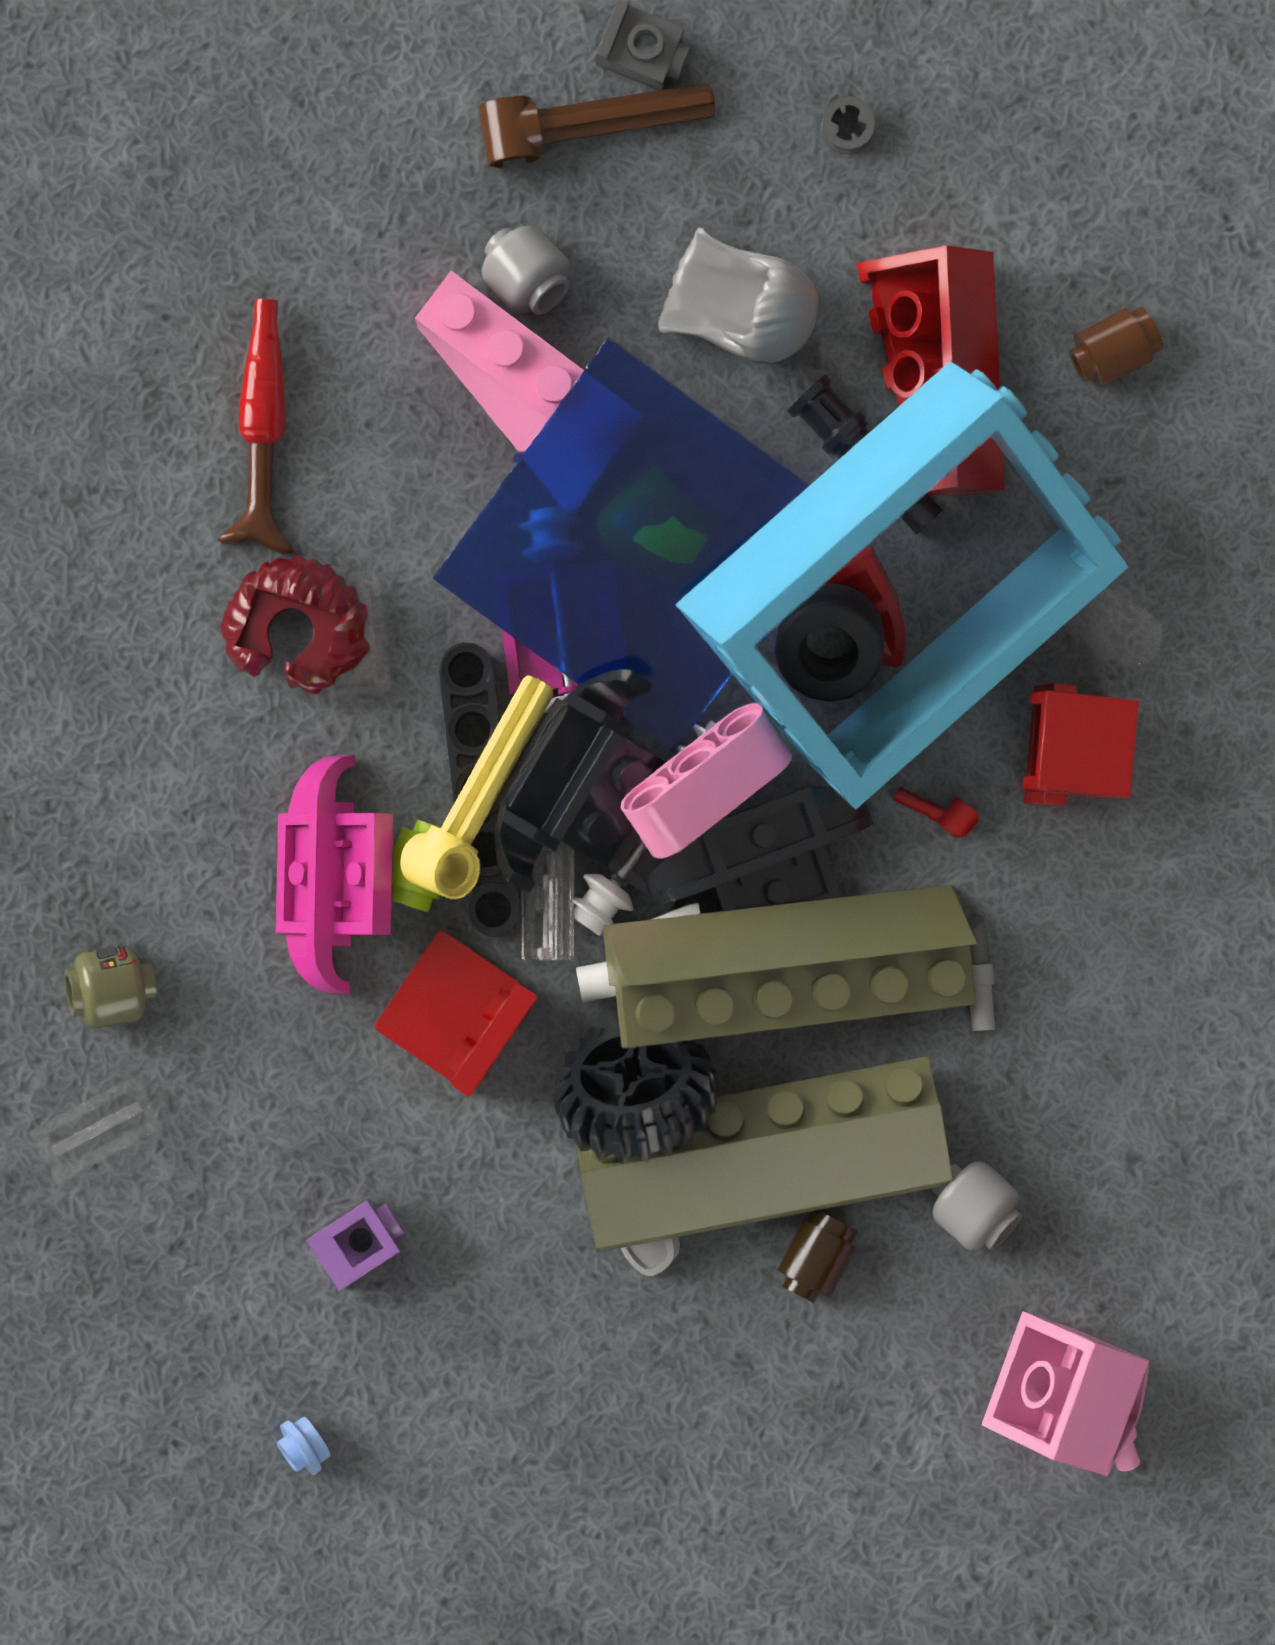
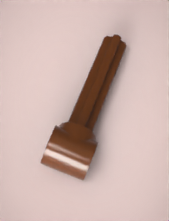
M701 83L538 110L535 101H531V98L528 96H509L484 102L478 106L488 167L502 168L503 161L526 158V163H532L539 160L541 154H543V145L708 119L715 114V100L710 84Z

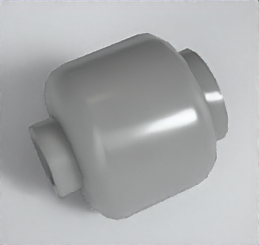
M534 225L521 226L514 230L504 228L488 241L485 247V254L487 256L482 266V278L485 284L510 310L522 315L533 312L541 315L553 309L567 294L570 287V281L568 280L570 274L569 259L543 231Z
M973 1162L963 1169L953 1164L951 1165L953 1181L947 1186L932 1188V1191L938 1196L932 1210L933 1219L964 1248L979 1250L986 1246L990 1251H993L1008 1238L1022 1219L1023 1214L1017 1210L1020 1204V1193L985 1162Z

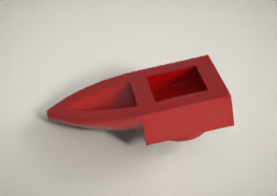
M871 546L855 555L824 584L835 583L851 586L869 597L881 614L885 632L881 663L897 668L901 666L905 652L906 634L904 619L898 604L899 596Z

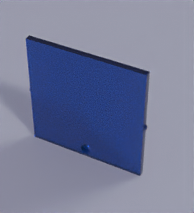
M608 336L525 452L519 451L514 455V467L432 579L578 685L597 675L619 669L633 671L653 683L654 686L649 694L637 696L629 703L621 716L674 753L732 676L730 670L676 604L807 489L810 484ZM768 633L759 642L764 641L767 638Z

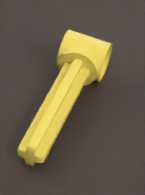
M532 676L523 678L441 829L430 826L428 832L415 835L405 845L400 865L402 874L407 881L448 899L462 898L474 888L479 878L480 863L477 857L479 851L472 847L471 844L553 697V690L547 683Z

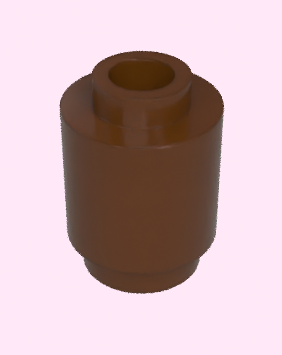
M1139 307L1132 312L1124 308L1074 334L1076 347L1069 350V355L1080 378L1084 382L1093 379L1102 388L1152 362L1153 354L1163 349V343L1154 321L1143 307Z

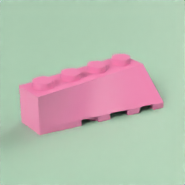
M451 270L415 317L417 327L561 506L566 507V512L569 516H574L643 426L644 415Z

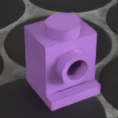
M371 1198L310 1236L306 1241L338 1291L399 1253L403 1248L397 1238L403 1235L405 1230L387 1203L377 1208ZM364 1228L371 1233L373 1241L369 1249L359 1251L352 1247L350 1235L353 1230Z

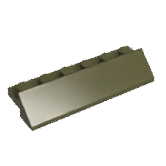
M952 885L602 925L609 986H615L621 1046L625 1048L976 1004L970 945L978 944Z
M928 1056L717 1096L715 1113L709 1115L707 1130L694 1132L692 1145L676 1143L672 1148L671 1156L661 1151L650 1154L647 1163L641 1156H630L622 1165L615 1154L599 1161L594 1151H580L576 1143L596 1252L947 1186L953 1181L941 1105L938 1103Z

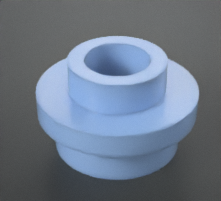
M302 1417L293 1424L289 1420L281 1424L280 1429L284 1438L279 1440L277 1445L289 1465L296 1472L304 1467L312 1475L322 1470L320 1463L331 1455L314 1426L305 1417Z

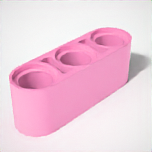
M756 703L747 704L725 716L634 787L622 800L621 809L652 856L655 858L669 857L684 849L780 774L790 763L792 753L763 707Z

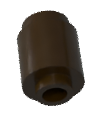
M819 1210L813 1212L809 1222L803 1219L777 1271L787 1276L782 1287L812 1303H815L819 1293L831 1298L856 1249L852 1242L858 1231Z

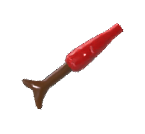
M254 299L253 328L245 362L238 414L239 433L246 443H249L248 504L246 511L240 519L218 537V541L223 544L234 545L252 538L271 550L288 555L293 553L294 549L282 536L271 511L273 444H276L284 435L286 422L283 364L277 327L278 300Z

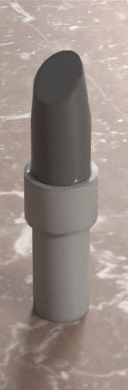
M975 915L968 920V924L978 944L970 945L976 1004L970 1005L972 1031L995 1030L992 985L995 984L993 963H990L988 938L983 917Z

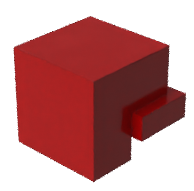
M1059 683L1034 685V692L1030 693L1032 716L1026 777H1023L1022 789H1025L1024 804L1066 806L1067 796L1093 799L1130 798L1139 701L1076 694L1077 685Z

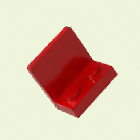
M439 931L375 1023V1029L450 1080V1085L470 1097L530 1011L539 995L445 931Z

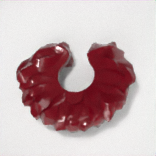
M296 555L291 560L278 557L271 563L266 561L259 567L257 572L251 571L243 578L240 589L233 593V599L228 602L220 624L221 634L226 645L225 653L240 672H246L256 677L273 659L269 630L275 617L281 612L290 609L301 610L306 613L313 624V638L307 649L301 652L292 663L285 661V678L290 688L300 687L307 693L314 695L320 694L324 688L335 685L338 676L356 668L370 651V645L364 638L368 610L367 606L359 601L355 586L348 587L343 577L337 575L330 564L322 565L314 558L306 560L300 555Z

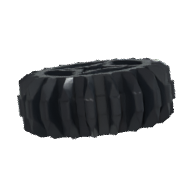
M604 1028L600 1029L598 1039L580 1038L579 1050L565 1053V1062L563 1067L556 1070L554 1082L555 1095L553 1096L555 1110L556 1114L559 1115L561 1128L565 1131L567 1138H572L577 1143L580 1151H594L599 1161L615 1154L622 1165L630 1156H641L647 1163L650 1154L661 1151L671 1156L672 1148L676 1143L692 1145L694 1132L707 1130V1120L709 1115L715 1113V1104L717 1102L715 1088L718 1084L715 1069L711 1067L710 1056L705 1051L704 1044H697L694 1040L625 1048L621 1046L620 1030L609 1032Z

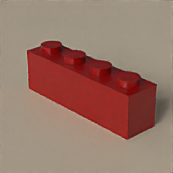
M945 245L856 263L860 282L862 284L871 283L874 308L868 310L873 334H881L888 361V365L882 367L886 389L893 390L896 394L898 406L903 404L950 361L969 374H972L976 369L979 370L991 381L997 390L1000 389L994 254L992 251ZM990 436L924 495L957 497L1005 491L1003 452Z

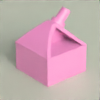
M1022 1312L982 1426L1052 1460L1104 1476H1108L1115 1463L1120 1471L1133 1470L1140 1464L1134 1440L1137 1438L1135 1426L1138 1423L1144 1402L1149 1361L1080 1330Z

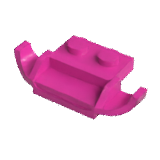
M334 755L320 759L305 771L294 788L288 813H278L276 933H285L290 958L297 972L309 985L318 991L329 994L350 995V982L343 981L337 976L333 968L332 946H351V934H391L392 852L394 846L393 814L354 813V802H335L337 780L344 770L355 767V755Z

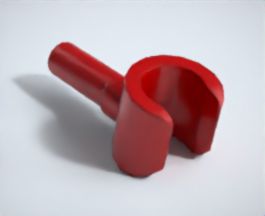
M901 787L898 788L893 799L908 808L928 816V819L935 821L938 826L944 831L950 832V835L955 838L965 837L979 821L978 813L959 797H955L945 810L937 804Z

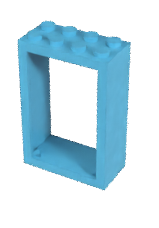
M951 361L676 604L753 700L763 707L772 723L806 764L855 810L1128 568V565L1115 549L1121 543L1119 536L1103 518L1098 515L1092 518L1084 507L1090 501L1086 491L1068 473L1061 476L1053 465L1059 458L1056 450L1038 431L1034 430L1030 433L1021 420L1027 415V412L1019 400L1005 387L997 390L991 381L979 370L976 369L972 374H969ZM991 436L1056 523L1059 530L829 735H826L754 645Z

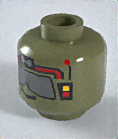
M121 945L83 951L76 957L73 968L65 970V990L70 1013L73 1017L81 1016L83 1022L90 1028L97 1029L135 1023L144 1015L146 999L156 998V982L151 963L140 964L138 955L129 946Z

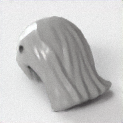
M699 227L686 249L685 255L679 261L678 270L672 277V287L668 292V297L664 302L663 311L658 320L659 331L663 334L671 332L699 336L747 360L775 363L796 354L809 340L817 320L819 295L808 275L793 263L779 257L734 248L714 238L704 228Z

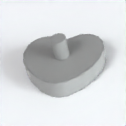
M679 1237L623 1247L621 1250L629 1263L641 1274L654 1276L664 1271L675 1260L679 1253L680 1241Z

